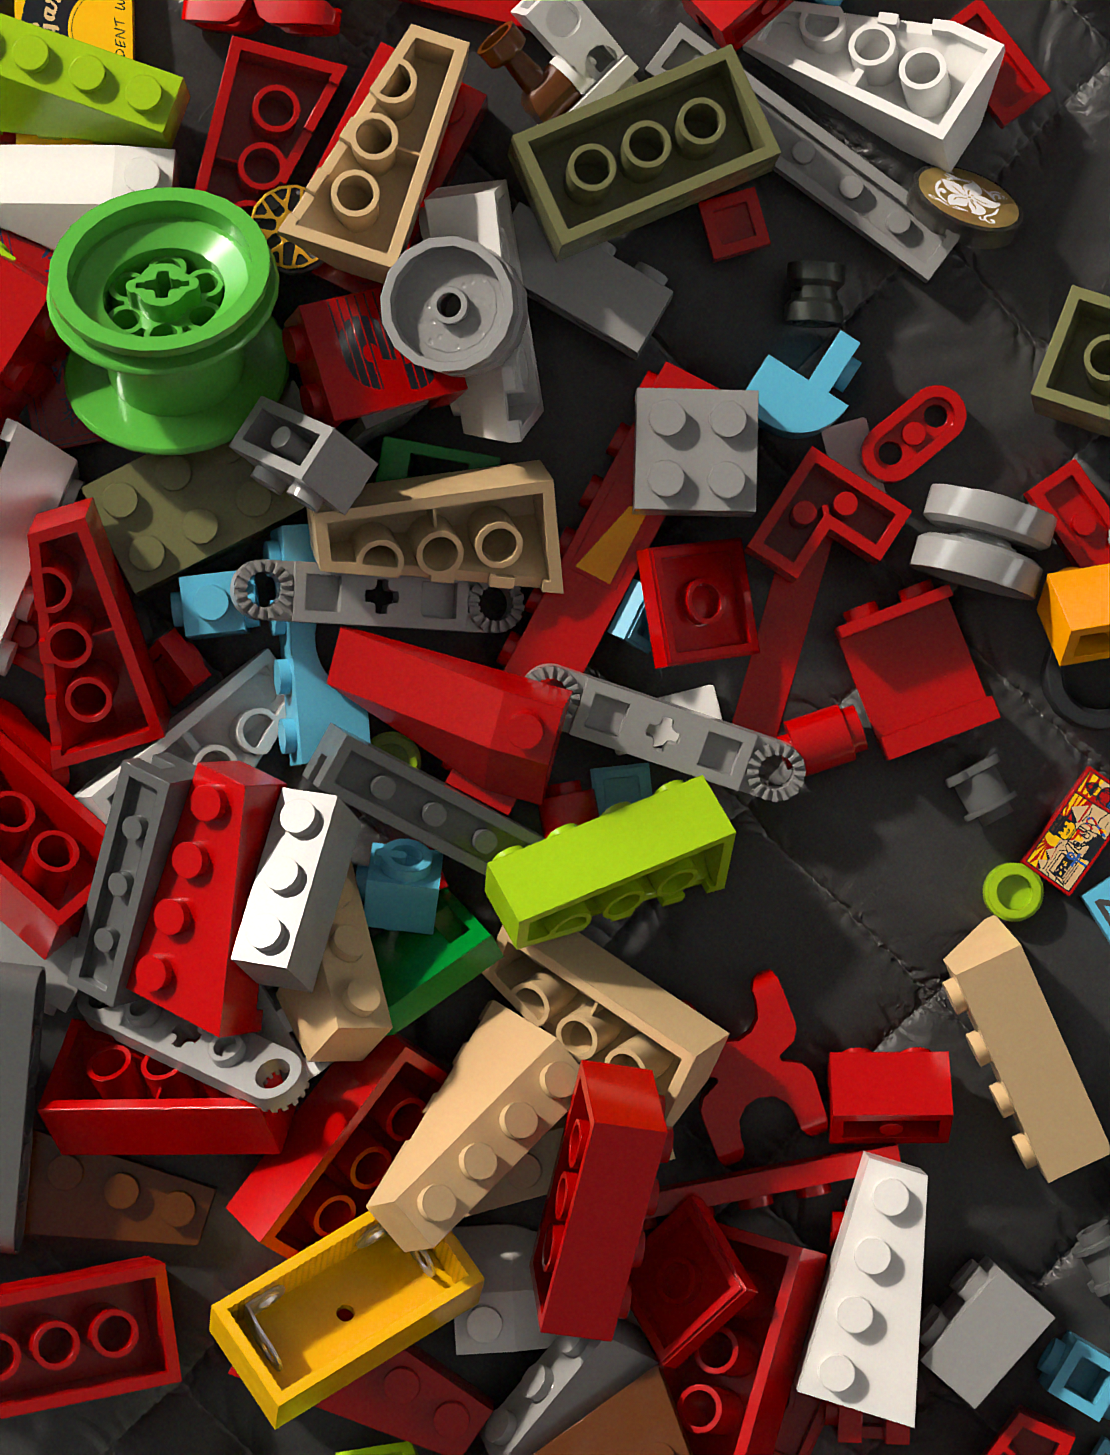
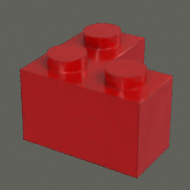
M812 446L744 549V552L791 583L797 580L825 535L875 566L885 555L912 513V510Z

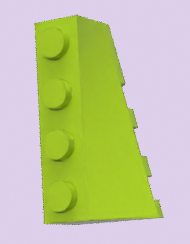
M0 13V134L3 135V132L37 135L38 138L61 141L62 138L91 140L94 144L172 148L191 98L183 77Z
M703 775L686 782L683 780H673L657 789L652 796L632 804L628 801L619 802L606 809L600 817L578 826L574 823L566 824L552 831L542 841L525 848L517 845L501 851L492 861L487 863L485 893L515 949L518 950L582 931L590 924L592 916L602 914L604 918L610 919L611 922L629 917L643 901L657 897L663 907L682 901L685 897L683 890L701 884L706 893L724 889L736 831Z

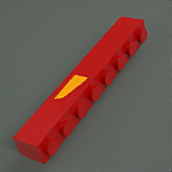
M667 361L659 374L649 369L639 387L721 390ZM624 422L620 423L606 450V454L615 458L605 478L596 474L593 475L578 504L588 511L577 531L567 526L559 539L564 594L542 592L541 588L533 589L524 608L525 611L533 615L524 633L520 635L511 631L496 660L497 663L505 666V672L525 677L536 666L552 663L584 673L639 569L636 551L650 548L666 515H632L634 423L632 427ZM546 678V680L540 681L566 689L563 683L555 678ZM442 763L441 767L450 771L445 783L508 816L510 815L518 800L517 798L483 789L446 763Z

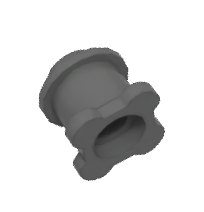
M994 753L943 780L947 788L954 786L968 812L964 816L966 822L978 818L980 824L984 827L1014 811L1009 800L1019 794L1017 790L1010 792L996 766V763L1002 761L998 753Z
M1102 1220L1079 1232L1076 1235L1079 1244L1072 1250L1074 1258L1082 1259L1092 1277V1280L1087 1285L1091 1293L1095 1292L1097 1297L1110 1293V1223L1108 1220Z

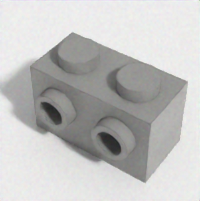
M264 396L259 398L229 445L231 449L255 467L250 475L254 480L278 495H282L285 488H288L286 493L290 497L314 512H318L320 507L325 505L346 515L378 463L335 428Z

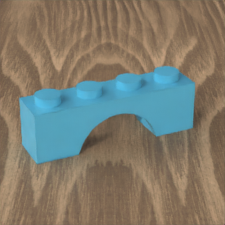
M308 524L280 526L270 531L271 541L264 542L263 559L316 562L311 550ZM275 583V594H277V586H276V583ZM269 621L272 636L279 635L281 659L274 660L273 679L277 695H284L286 718L279 720L278 738L282 754H289L290 766L307 765L330 722L371 743L368 711L326 684L328 675L320 663L315 645L317 624Z

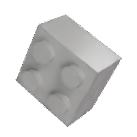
M637 388L634 415L632 515L752 517L756 512L759 390Z
M987 1255L979 1263L974 1259L966 1262L949 1284L954 1289L951 1295L939 1308L934 1303L930 1304L920 1316L918 1358L974 1409L977 1408L1055 1319L1034 1296Z

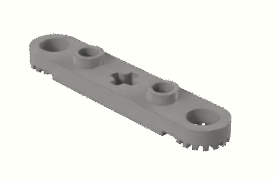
M268 559L250 561L242 565L235 572L230 584V596L235 608L247 618L263 621L493 634L506 632L516 626L515 624L522 618L521 614L525 608V605H523L524 594L521 593L519 586H514V589L498 588L506 597L507 608L500 619L493 621L484 617L483 612H480V606H478V602H480L479 596L483 594V590L490 587L488 583L454 580V584L431 582L429 578L400 575L399 578L324 572L320 571L317 562ZM257 572L270 575L277 586L276 597L267 607H258L256 604L251 603V599L247 597V582ZM377 580L382 581L384 591L392 592L393 594L392 603L382 605L381 614L375 613L374 603L365 601V591L375 589Z
M547 663L536 666L525 676L537 681L555 678L561 681L566 689L573 691L562 730L570 735L695 777L703 775L706 781L772 802L788 800L797 794L804 784L806 770L803 758L795 750L794 746L788 742L558 664ZM663 717L671 718L672 729L679 733V738L676 742L667 740L663 748L654 747L653 735L646 732L649 724L660 725ZM774 754L782 755L791 762L792 772L784 784L768 786L760 780L758 769L761 762L767 756L770 757Z
M82 991L78 996V1009L88 1025L94 1028L95 1031H102L114 1037L116 1041L234 1098L244 1099L261 1108L262 1111L268 1112L270 1109L272 1113H277L278 1109L282 1108L284 1112L289 1109V1104L292 1103L295 1106L299 1103L297 1098H304L306 1094L304 1090L309 1089L308 1080L310 1078L298 1055L259 1035L247 1033L219 1038L147 999L113 1008L109 1006L98 1009L96 1005L100 1006L102 1004L101 1001ZM201 1036V1038L196 1043L187 1041L182 1045V1043L187 1038L196 1040L198 1037ZM280 1070H282L283 1074L287 1073V1071L289 1072L286 1080L279 1086L268 1089L264 1087L263 1084L267 1085L268 1083L266 1078H273L271 1073L275 1072L276 1075H279Z

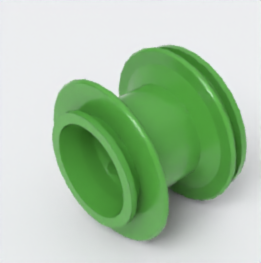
M181 187L139 190L107 200L91 209L72 224L59 240L50 260L46 300L49 317L59 337L70 347L65 360L63 376L66 395L76 416L90 431L107 442L130 451L152 455H183L209 450L233 440L261 396L278 402L289 378L290 361L284 351L282 329L277 320L271 315L278 298V268L275 256L269 248L264 234L258 224L242 208L225 198L201 190Z

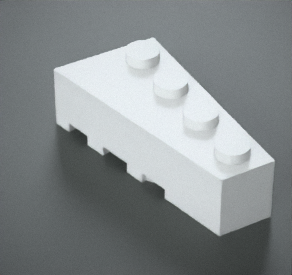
M863 1151L793 1379L796 1389L800 1393L915 1428L928 1175L921 1168Z

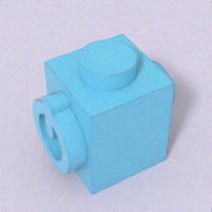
M237 570L179 577L180 591L170 593L174 627H184L185 636L191 640L250 634V627L261 626V620L245 617L235 608L231 600L230 584ZM253 575L247 582V597L251 599V603L260 607L256 577Z
M396 839L387 844L373 842L369 866L357 865L356 881L361 901L364 902V913L368 927L432 935L435 925L443 853L437 850H430L425 844L412 839Z
M1067 1329L1061 1340L1054 1337L1044 1349L1037 1364V1368L1043 1371L1038 1381L1047 1392L1094 1420L1100 1422L1102 1417L1110 1420V1354Z

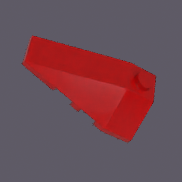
M342 625L340 627L326 684L483 789L542 805L573 691Z

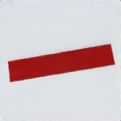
M825 535L795 582L791 583L775 572L757 633L760 654L751 655L732 724L774 738L777 737L833 541L827 535Z

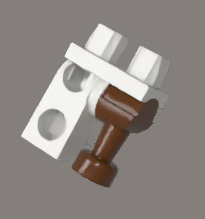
M521 0L510 11L526 30H530L549 53L554 56L543 69L522 50L526 37L513 21H508L498 27L484 40L477 51V54L491 69H498L502 66L507 69L523 91L521 94V105L537 125L639 83L633 75L639 67L628 55L624 54L618 43L582 0Z

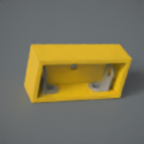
M367 1211L211 1305L209 1331L276 1430L477 1305L485 1278L452 1231L434 1248L404 1252L370 1211ZM346 1308L353 1313V1318L349 1321H341L336 1313L340 1309Z

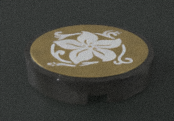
M931 165L918 170L910 182L906 204L914 217L937 235L944 236L946 229L961 235L958 243L963 244V246L986 250L1008 246L1023 223V209L1016 198L1000 184L979 173L958 166H954L952 171L948 173Z

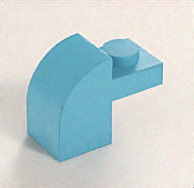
M840 330L809 380L768 354L746 389L759 390L758 427L778 437L802 439L820 434L835 424L849 405L829 392L834 387L843 393L862 364L852 357L860 342Z

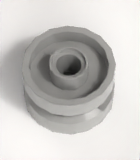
M457 236L428 238L404 251L388 271L380 296L382 324L393 346L413 364L455 378L483 375L505 363L521 343L528 321L527 293L516 270L496 252L480 243ZM457 295L461 301V309L457 315L446 317L445 309L447 302Z
M933 483L929 490L923 515L933 525L952 533L927 532L917 536L908 566L932 577L975 590L1015 599L1034 600L1043 569L1034 560L1017 553L1016 550L1039 552L1049 548L1058 518L1037 507L994 492Z

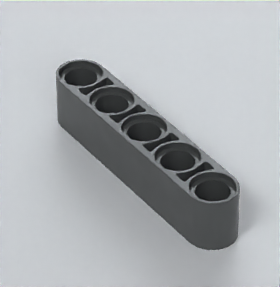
M0 962V1253L16 1255L21 1248L26 1222L46 994V969L43 966Z

